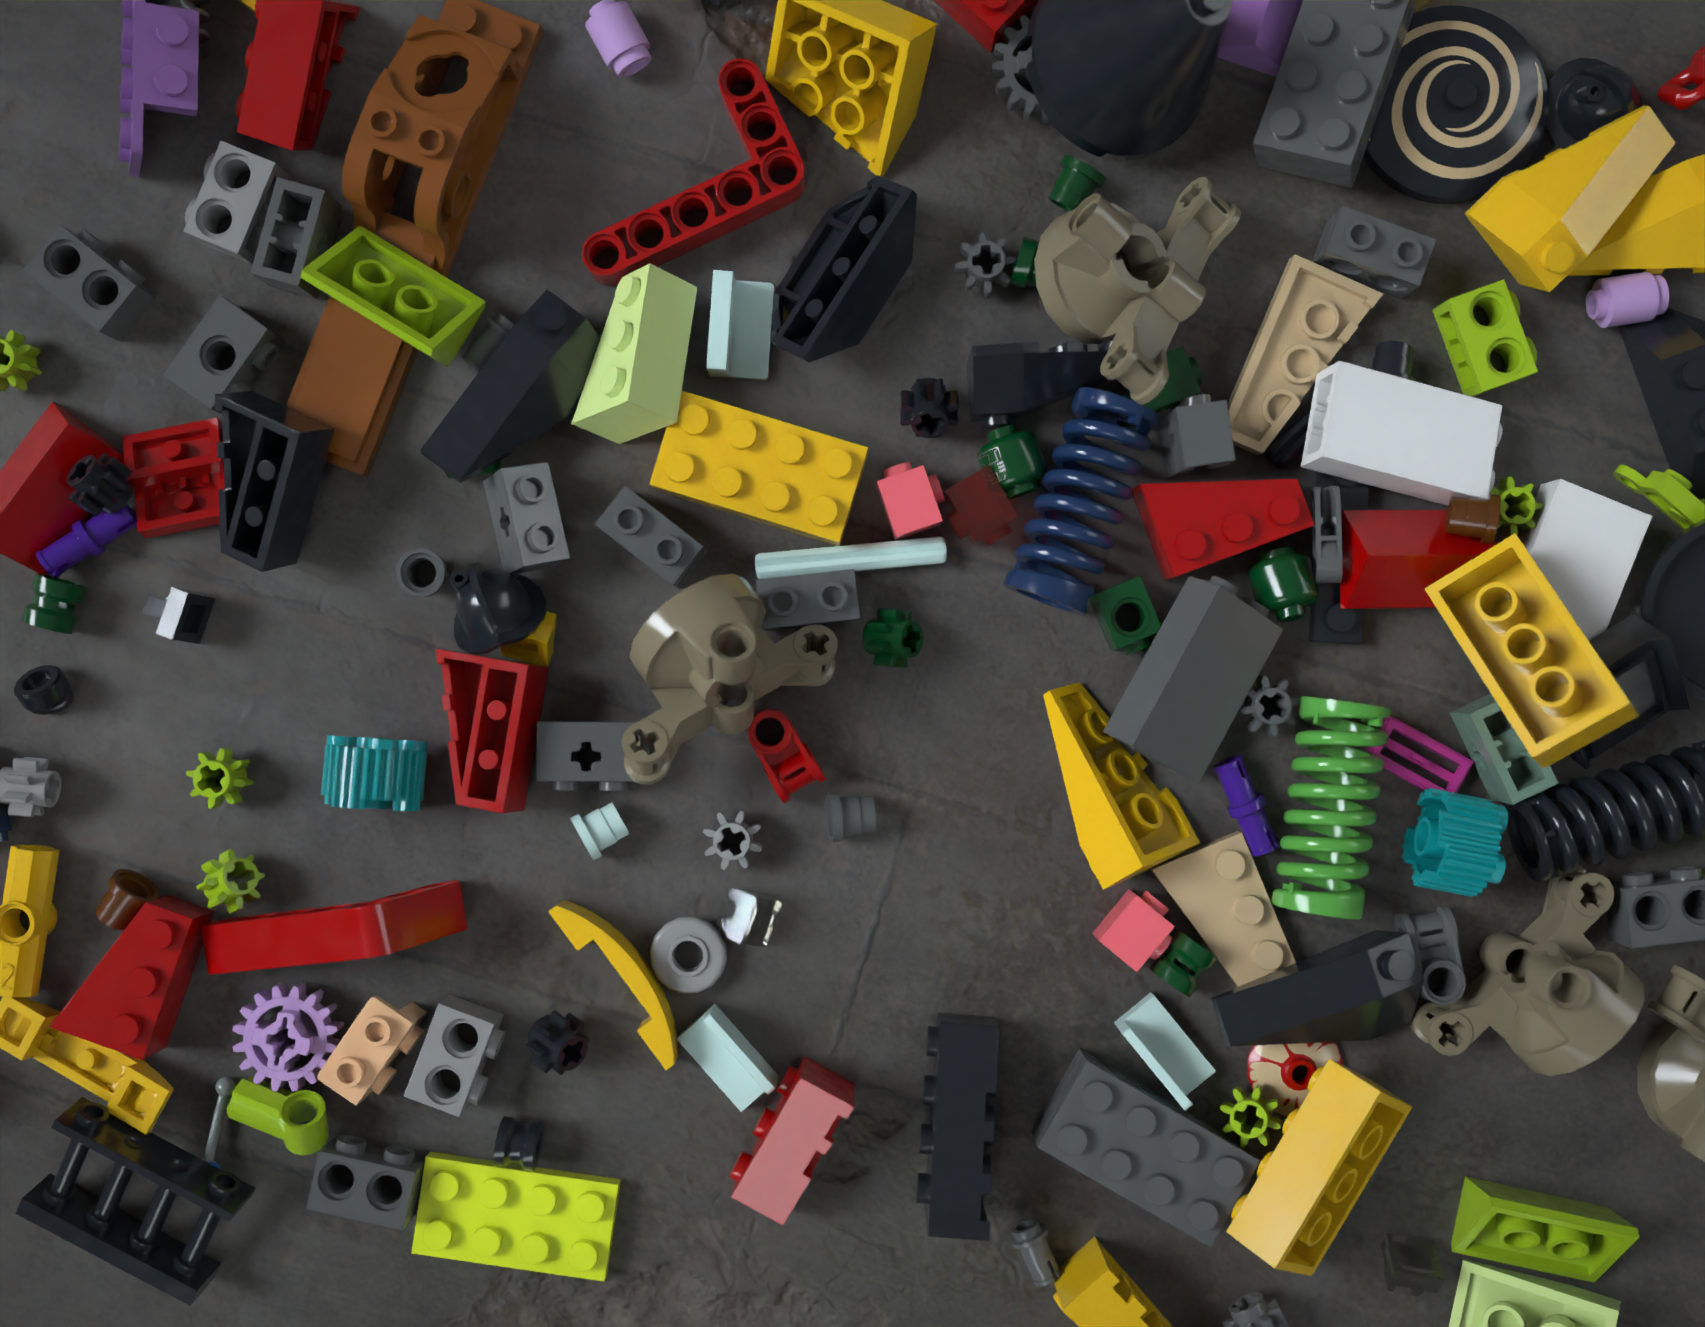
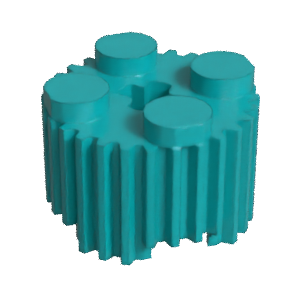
M327 735L321 795H325L324 804L331 805V807L350 809H392L393 807V811H420V801L424 799L427 742Z
M1434 788L1425 789L1424 793L1421 792L1417 802L1418 806H1423L1421 808V815L1417 817V825L1414 828L1407 827L1405 834H1403L1404 843L1402 844L1403 853L1401 855L1405 863L1412 864L1411 867L1414 870L1411 877L1413 886L1472 897L1477 896L1478 893L1481 894L1482 889L1487 887V882L1498 884L1506 868L1504 855L1498 854L1501 850V846H1499V842L1502 840L1501 835L1508 823L1506 808L1492 803V800Z

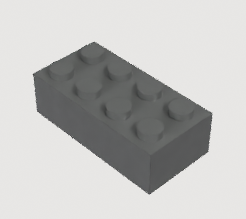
M1303 0L1253 142L1258 167L1344 187H1353L1413 17L1417 0Z
M1080 1048L1032 1130L1037 1148L1210 1248L1260 1162L1247 1145L1241 1147L1238 1139L1224 1133V1131L1188 1110L1185 1111L1181 1106Z

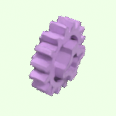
M283 982L272 987V994L265 989L254 995L256 1004L249 1003L241 1008V1014L248 1020L241 1021L233 1026L232 1031L243 1035V1041L232 1046L233 1052L246 1053L247 1059L239 1066L241 1070L249 1069L252 1066L257 1070L253 1080L254 1083L259 1084L269 1077L272 1079V1091L277 1092L288 1081L292 1092L305 1086V1080L312 1085L318 1081V1073L331 1056L330 1053L335 1050L341 1041L334 1038V1033L345 1027L344 1022L332 1021L329 1016L337 1009L335 1003L326 1007L320 1004L324 994L321 989L307 996L306 983L300 982L296 984L289 992L288 986ZM283 1005L282 1010L277 1014V1019H263L273 1007ZM285 1028H287V1029H288V1035H287V1034H282V1030H284ZM290 1038L295 1039V1043L292 1045L289 1044ZM315 1054L308 1064L295 1067V1063L299 1061L300 1055Z

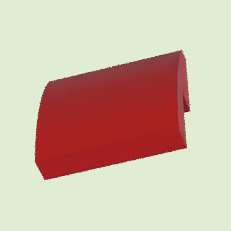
M218 417L123 436L124 465L132 470L130 476L125 480L135 489L137 532L146 539L220 524L219 490L225 489L224 459L217 458V442H223L222 421Z

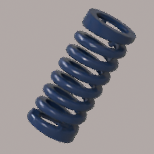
M1080 387L1076 390L1071 404V410L1077 419L1069 420L1062 427V437L1067 444L1056 447L1052 454L1053 462L1059 469H1051L1043 477V485L1050 493L1041 494L1034 501V510L1041 518L1029 520L1024 527L1025 535L1033 543H1024L1016 548L1015 557L1017 563L1015 568L1006 574L1003 586L1048 606L1076 615L1086 616L1087 601L1094 596V587L1044 561L1078 568L1095 574L1103 572L1104 563L1064 544L1052 536L1080 541L1105 550L1113 546L1114 540L1112 536L1094 530L1060 511L1093 517L1113 525H1119L1122 522L1123 514L1117 509L1097 503L1081 495L1068 486L1099 491L1124 501L1131 498L1132 489L1124 483L1103 477L1076 461L1104 465L1131 476L1140 474L1142 466L1139 461L1120 453L1106 450L1085 436L1109 439L1123 446L1144 452L1151 446L1148 434L1151 428L1159 425L1160 416L1148 407L1137 404L1126 397L1100 389ZM1119 423L1127 424V425L1136 427V429H1135V430H1132V429H1129V428L1120 426V425H1118V424H1119Z

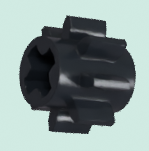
M919 378L916 379L910 391H901L900 423L902 426L911 425L916 437H941L947 430L948 425L957 426L958 392L957 390L947 391L943 379Z
M103 453L99 459L93 455H87L72 467L67 476V484L75 489L68 499L94 516H98L102 510L108 514L116 513L127 504L133 494V486L125 480L130 476L132 470L114 456L111 458L106 453Z
M556 1010L552 1011L551 1015L538 1019L530 1029L529 1042L526 1044V1048L534 1053L530 1062L544 1073H548L553 1069L559 1075H563L564 1071L576 1068L585 1058L588 1049L587 1043L590 1038L581 1033L585 1023L570 1012L564 1017Z

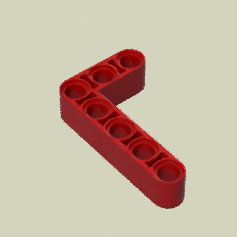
M742 58L730 60L722 67L718 78L723 105L749 161L588 237L582 247L581 255L583 263L598 283L604 286H616L619 284L621 277L649 263L657 267L788 206L802 196L806 184L803 160L762 73L755 63ZM739 81H747L754 86L752 92L745 96H735L729 90L732 85ZM765 124L773 127L775 133L768 140L759 141L750 136L752 129L757 125ZM779 168H789L796 174L795 179L786 185H778L770 177ZM743 188L750 191L752 197L749 202L742 206H734L728 203L727 197L734 189ZM692 209H702L708 213L705 222L697 227L685 225L683 218ZM656 229L664 233L662 241L656 247L645 248L639 245L642 234L647 230ZM615 250L619 253L618 261L611 268L600 269L596 267V259L603 251Z
M460 880L418 887L371 901L229 918L203 924L200 926L207 971L211 975L373 958L402 951L467 930L468 924Z

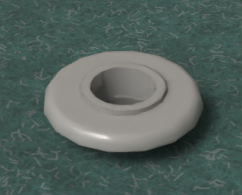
M694 916L678 917L666 923L655 935L650 949L651 966L657 979L667 988L683 994L699 993L713 986L723 974L727 962L726 944L720 931L708 921ZM692 941L698 944L703 952L702 962L694 968L681 966L675 958V950L679 943Z

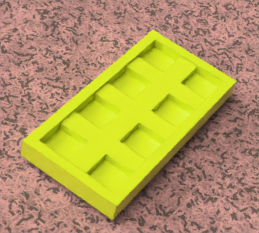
M430 1151L425 1157L411 1254L604 1282L608 1273L621 1179L536 1167L535 1171H527L520 1164L513 1163L506 1167L495 1166L492 1160Z

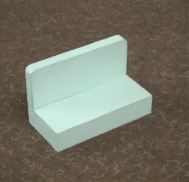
M713 270L706 366L710 377L766 380L768 378L774 285L772 283L739 281L735 279L733 271Z
M1150 992L1117 1019L1114 1024L1186 1111L1193 1105L1186 1096L1215 1073L1216 1070Z
M715 1003L678 1035L677 1040L740 1112L747 1108L762 1093L766 1092L769 1095L776 1089L779 1075Z

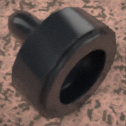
M44 665L36 667L22 675L14 687V695L26 710L35 714L48 715L58 713L68 708L74 700V694L70 688L69 681L57 666Z

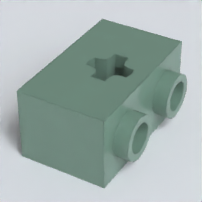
M1491 693L1450 712L1453 722L1472 761H1474V766L1492 801L1514 805L1558 784L1551 766L1543 769L1531 757Z

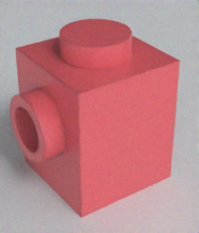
M904 462L883 471L885 478L878 480L876 487L895 541L942 524L943 520L937 504L945 502L936 474L927 476L924 465L912 469L910 462Z
M1128 889L1092 934L1116 956L1138 972L1149 957L1155 960L1166 950L1172 940L1169 933L1175 926L1163 917L1169 909L1148 891H1145L1141 897H1138Z

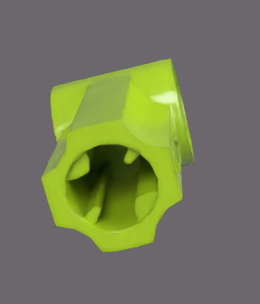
M250 1076L248 1079L242 1078L232 1091V1097L227 1106L228 1118L282 1139L287 1150L293 1154L310 1155L319 1151L326 1144L329 1138L325 1101L315 1091L301 1090L293 1093L281 1088L276 1092L272 1091L271 1084L266 1081H262L259 1084L254 1083L253 1076ZM311 1121V1122H309V1123H307V1124H301V1125H299V1123H301V1122Z

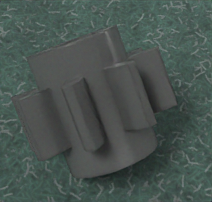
M981 232L979 241L974 247L965 242L961 244L960 252L968 260L956 263L954 273L966 274L965 292L976 287L983 289L985 298H989L992 286L996 283L1004 288L1009 286L1011 280L1002 270L1014 267L1016 258L1012 256L1005 257L1003 249L1006 239L1002 238L996 244L987 241L985 232ZM979 257H987L988 264L993 265L990 274H983L982 267L977 265Z
M1257 676L1258 688L1250 689L1244 700V706L1240 707L1238 713L1246 714L1250 719L1246 728L1249 732H1255L1262 724H1265V731L1268 736H1277V724L1283 722L1295 725L1296 721L1290 716L1292 706L1300 703V699L1290 698L1284 692L1288 687L1289 682L1287 680H1279L1273 688H1270L1267 676ZM1261 697L1272 698L1270 705L1275 709L1273 715L1262 714L1264 706L1259 703Z
M1259 1292L1247 1293L1235 1299L1228 1308L1232 1318L1223 1321L1225 1327H1290L1275 1298L1265 1301L1263 1295Z

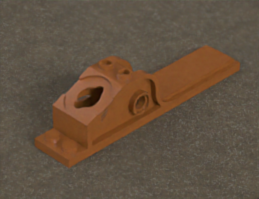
M446 0L438 21L421 14L417 16L405 35V41L387 69L384 68L370 90L346 152L342 173V190L345 199L353 208V230L361 225L443 276L448 277L544 33L540 24L479 0ZM451 58L469 64L467 67V82L460 90L450 94H437L433 96L435 89H440ZM406 163L423 169L415 197V223L390 214L396 200L393 195ZM330 296L286 407L333 427L334 432L326 462L368 478L418 349Z

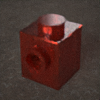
M989 466L984 467L945 490L943 496L952 510L946 514V517L960 540L967 536L971 544L974 545L983 539L988 547L1012 533L1008 524L1013 522L1018 515Z

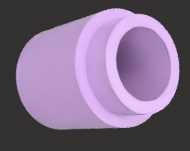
M602 0L589 10L591 17L585 23V27L609 70H615L619 78H625L639 72L652 61L648 51L650 43L626 1Z
M1649 272L1598 279L1586 296L1587 314L1592 320L1595 319L1601 328L1651 321L1656 315L1665 313L1669 304V288L1666 280L1661 275L1653 276Z

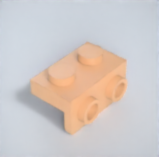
M379 996L371 997L318 1073V1080L356 1106L372 1092L380 1095L397 1072L391 1065L399 1053L402 1051L408 1055L422 1037L425 1030L418 1025L427 1014V1011L412 1001L398 1010Z

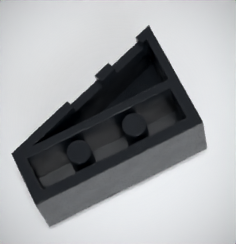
M253 391L215 394V408L222 411L223 442H217V458L224 459L225 489L219 490L221 553L261 572L297 564L334 428Z

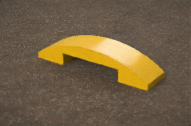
M564 899L549 910V914L577 951L592 940L596 942L650 1015L642 1021L637 1032L667 1071L675 1064L679 1055L678 1036L669 1002L656 975L634 945L610 923L594 912Z
M2 997L0 1001L1 1049L21 1061L33 1057L107 1101L106 1108L110 1114L144 1134L152 1131L174 1090L163 1076L144 1060L50 1028L49 1026L60 1013L56 1009L26 997Z

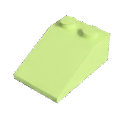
M1463 1259L1449 1327H1616L1621 1301L1570 1284Z

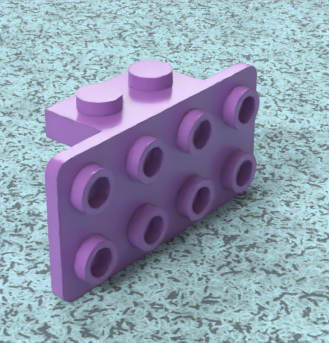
M122 0V16L127 17H123L121 64L130 65L131 68L122 67L120 113L130 114V118L121 117L119 161L129 162V176L139 177L143 153V109L189 116L197 115L199 11L146 3V0Z

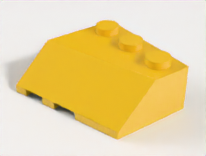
M778 0L765 80L808 117L815 115L836 133L833 139L846 150L851 147L869 162L867 168L876 176L883 177L916 117L937 23L883 0Z

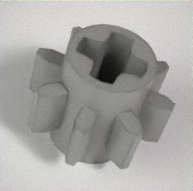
M24 757V759L14 758L13 767H3L0 770V803L10 804L8 815L22 817L42 816L44 814V807H53L57 803L61 793V777L57 771L47 770L48 759Z
M743 809L737 814L736 819L728 820L727 815L720 811L717 814V819L721 826L718 829L706 827L703 830L706 836L713 838V845L704 853L706 856L717 853L722 857L721 869L723 870L727 868L731 860L737 859L743 868H747L749 866V859L746 855L748 849L754 852H761L763 848L760 843L753 841V834L761 828V824L757 823L749 827L743 821L745 818V810ZM730 827L733 833L741 831L744 833L745 838L740 843V851H736L732 845L723 846L721 841L727 835L725 828Z

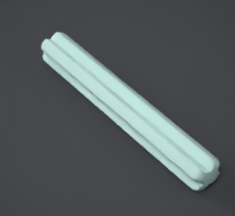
M930 537L759 553L755 556V570L758 579H768L850 569L866 571L942 564L947 559V548L943 537Z

